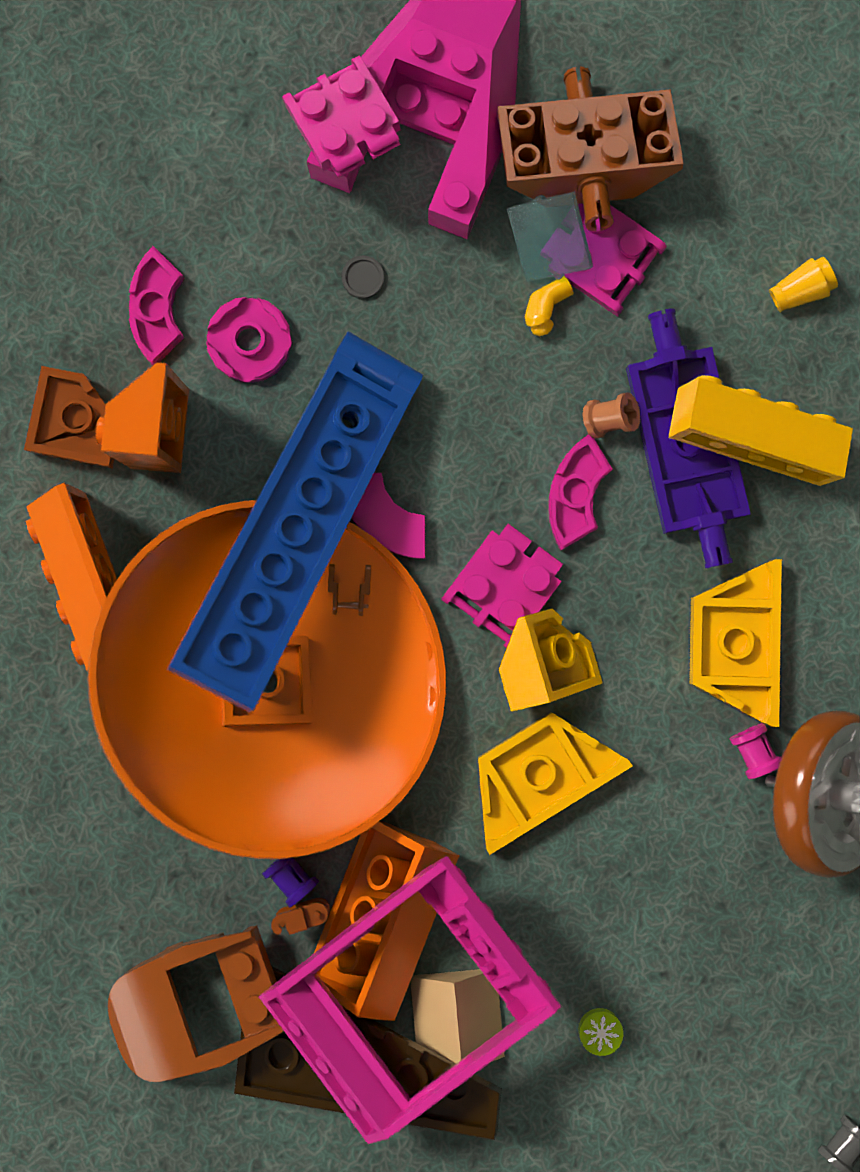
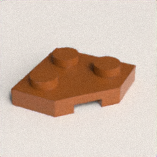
M41 366L24 450L29 453L113 469L114 458L102 452V444H98L96 440L97 421L99 417L105 416L106 404L86 375Z

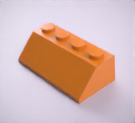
M62 483L26 506L30 515V519L26 520V526L35 544L40 543L45 559L41 560L43 573L50 584L55 583L60 600L56 601V607L62 622L65 625L70 624L75 640L71 641V648L78 664L80 666L85 665L88 671L89 653L94 629L101 609L117 580V576L86 492Z
M380 820L360 835L314 953L422 870L446 856L456 865L459 855L434 841ZM419 891L415 892L376 922L370 932L317 971V974L340 1005L355 1016L395 1021L435 920L436 910L431 904L428 905Z

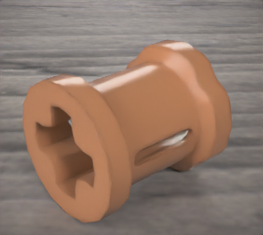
M627 392L619 394L615 400L606 402L590 400L583 408V423L588 434L595 439L603 438L607 432L620 429L624 432H632L638 429L640 424L639 406L635 397Z

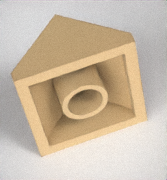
M480 969L412 976L410 982L416 1043L457 1064L502 1030L499 994ZM504 1052L497 1056L495 1059H493L491 1062L505 1057Z

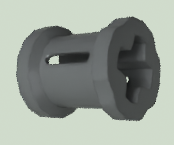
M843 1115L840 1119L842 1126L827 1146L821 1144L817 1150L840 1172H854L853 1167L860 1159V1127L846 1115Z

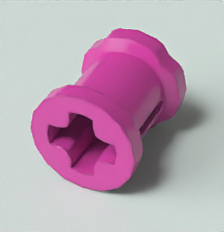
M764 723L754 725L729 738L732 745L738 747L748 768L745 771L748 779H754L778 769L781 757L775 755L766 737L765 732L767 728Z

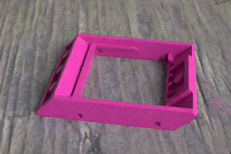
M447 856L422 870L259 996L260 1000L368 1144L390 1138L556 1013L561 1007L551 994L548 983L535 973L523 957L519 945L507 936L495 920L490 907L478 898L467 883L464 873ZM419 891L428 905L431 904L505 1001L506 1008L515 1020L410 1098L319 977L317 971L374 928L373 925L415 892Z

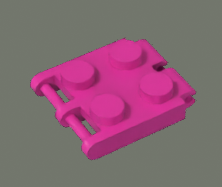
M360 56L351 59L352 65L329 77H326L325 74L317 77L318 83L293 96L290 92L282 96L288 112L322 170L326 171L332 168L337 178L365 164L361 151L367 149L371 158L375 159L400 145L397 132L401 130L400 122Z
M583 203L574 204L563 221L566 226L574 230L573 233L570 234L563 228L558 227L543 248L541 254L552 261L549 265V270L559 277L565 276L572 286L614 315L619 316L623 310L621 304L635 284L641 285L645 279L643 273L657 253L662 255L667 245L611 205V214L614 220L612 226L600 231L598 217L595 220L596 231L588 230L585 226ZM647 246L650 247V250L638 267L634 268L633 265ZM627 277L629 279L615 300L612 299L611 296L623 279Z
M510 524L506 525L500 535L493 530L490 532L441 598L447 605L451 601L474 618L472 623L478 628L482 624L505 641L503 645L505 648L508 646L511 635L489 620L487 616L490 614L513 631L518 618L537 613L542 609L562 582L555 575L563 566L560 561L541 547L537 548L531 558L525 555L524 552L532 541ZM457 591L482 608L481 611L478 612L456 595Z

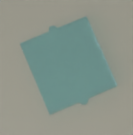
M574 191L545 198L544 195H539L534 201L507 208L526 282L552 276L559 280L567 273L587 270L593 267Z

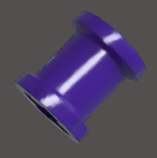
M294 857L277 859L262 872V876L265 879L271 878L287 897L285 903L289 908L295 905L319 883L316 876L310 877Z

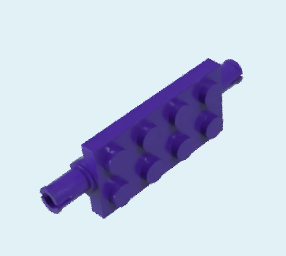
M665 309V314H662V311H657L648 315L657 350L653 354L654 358L629 364L626 367L631 394L635 397L640 410L639 429L663 534L693 528V531H698L706 569L733 563L723 525L727 524V520L745 517L751 513L737 459L668 438L678 388L696 379L698 376L719 378L713 348L688 350L687 346L681 343L675 309Z

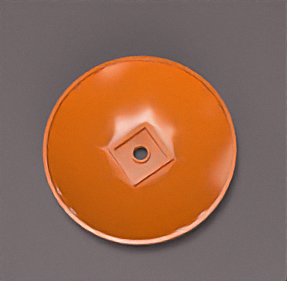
M256 500L241 501L200 511L177 522L142 548L125 567L114 583L101 609L93 633L88 666L90 708L102 749L115 774L137 802L164 826L185 839L208 849L229 855L254 859H282L305 856L333 848L370 829L401 802L418 780L431 756L443 719L446 697V669L443 647L430 607L419 586L406 568L378 540L349 522L273 671L277 679L275 690L271 693L263 692L252 712H248L167 670ZM329 564H335L334 582L339 584L338 602H359L360 585L365 583L366 565H371L370 594H364L363 604L369 605V608H363V616H359V609L337 607V613L333 614V592H328Z

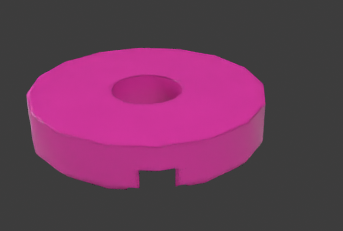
M246 297L235 298L217 310L210 319L207 329L206 343L208 354L217 369L230 379L244 383L264 381L278 373L288 360L292 346L290 327L282 312L267 300L260 298L247 299ZM249 328L257 330L261 335V341L257 348L245 351L238 347L237 338L241 331Z

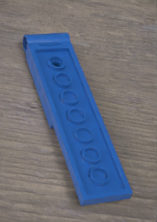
M348 331L167 670L248 712H252L255 709L403 414L417 390L423 374ZM342 420H348L353 428L345 426Z

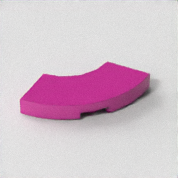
M154 246L148 250L134 272L129 289L130 328L139 349L152 365L159 363L185 338L175 324L172 309L175 293L185 278Z
M589 434L573 446L564 457L554 475L550 488L548 502L549 522L560 551L598 529L593 515V496L600 481L613 470L597 442Z
M374 473L351 518L359 528L373 536L390 552L404 557L425 559V515L407 512L395 504L385 490L382 473Z

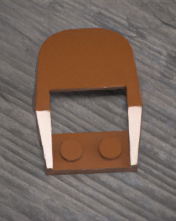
M257 925L250 926L239 933L224 935L223 932L171 945L150 959L134 966L114 983L108 998L109 1020L119 1051L133 1073L149 1082H162L210 1071L232 1062L284 1032L259 998L277 980ZM215 952L244 1038L198 1055L170 969Z

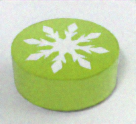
M596 1008L588 1011L580 1020L578 1033L582 1045L588 1052L597 1056H606L612 1054L620 1047L623 1040V1027L613 1012L604 1008Z

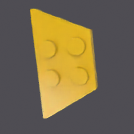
M782 559L766 562L691 598L689 684L771 727H779Z
M552 712L478 757L485 845L489 855L612 780L633 765L625 757Z

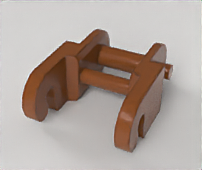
M329 564L328 592H333V614L337 613V607L359 609V616H363V608H369V605L363 604L364 594H370L371 565H366L365 583L360 585L359 602H338L339 584L334 582L335 564Z
M320 897L296 903L290 908L288 906L279 909L272 920V930L276 935H279L282 932L281 927H284L286 924V930L291 935L320 925L326 921L330 905L326 899Z

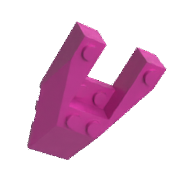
M409 0L364 52L361 58L400 124L454 145L428 209V224L468 240L503 152L497 108L498 106L515 105L521 0ZM367 149L361 151L363 157H365ZM312 151L307 159L310 178L347 193L351 192L360 167L337 178L332 168L326 171L322 170Z

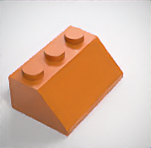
M166 363L154 364L110 400L105 406V416L98 418L96 440L98 444H102L101 451L130 469L181 473L189 388Z

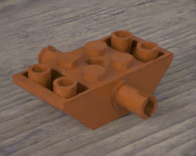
M576 67L567 70L563 76L568 100L498 106L497 113L507 187L548 207L583 203L586 228L596 231L595 220L599 217L600 231L614 223L609 201L635 198L683 169L684 162L671 89L593 97L590 70L586 67H580L581 80H578Z

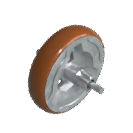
M847 711L823 712L807 720L795 732L783 753L777 775H768L765 783L767 786L774 787V824L780 845L788 858L805 872L816 876L833 878L848 875L860 867V715Z

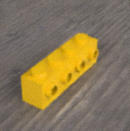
M698 376L696 379L678 388L668 438L818 486L845 478L853 428L836 423V418L825 414L812 415L800 411L799 406L794 403L773 402L761 398V394L755 390L734 389L722 385V380L713 376Z

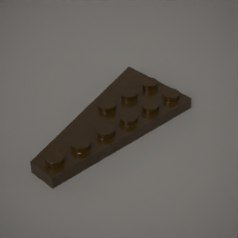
M272 966L277 981L286 975V973ZM343 1007L410 1098L455 1065V1063L386 1026L369 1018L357 1017ZM241 1028L240 1040L244 1038V1034H243L242 1028ZM285 1032L238 1058L234 1094L345 1113ZM473 1074L407 1125L495 1140L498 1132L502 1088Z

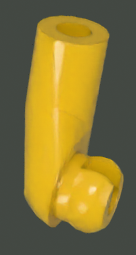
M565 276L554 280L531 294L525 313V322L531 328L532 334L544 336L550 333L554 326L553 321L550 319L554 305L574 294L572 286Z

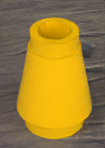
M825 257L817 260L810 258L777 283L776 286L770 288L769 293L778 311L782 312L786 309L829 297L830 291L838 287V282L832 267Z

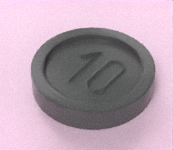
M356 256L350 259L342 270L343 286L350 295L356 298H370L376 295L383 286V269L379 262L372 257Z

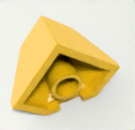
M552 608L517 619L499 667L511 711L550 703L603 683L591 642L580 632L572 634L562 625L563 617Z

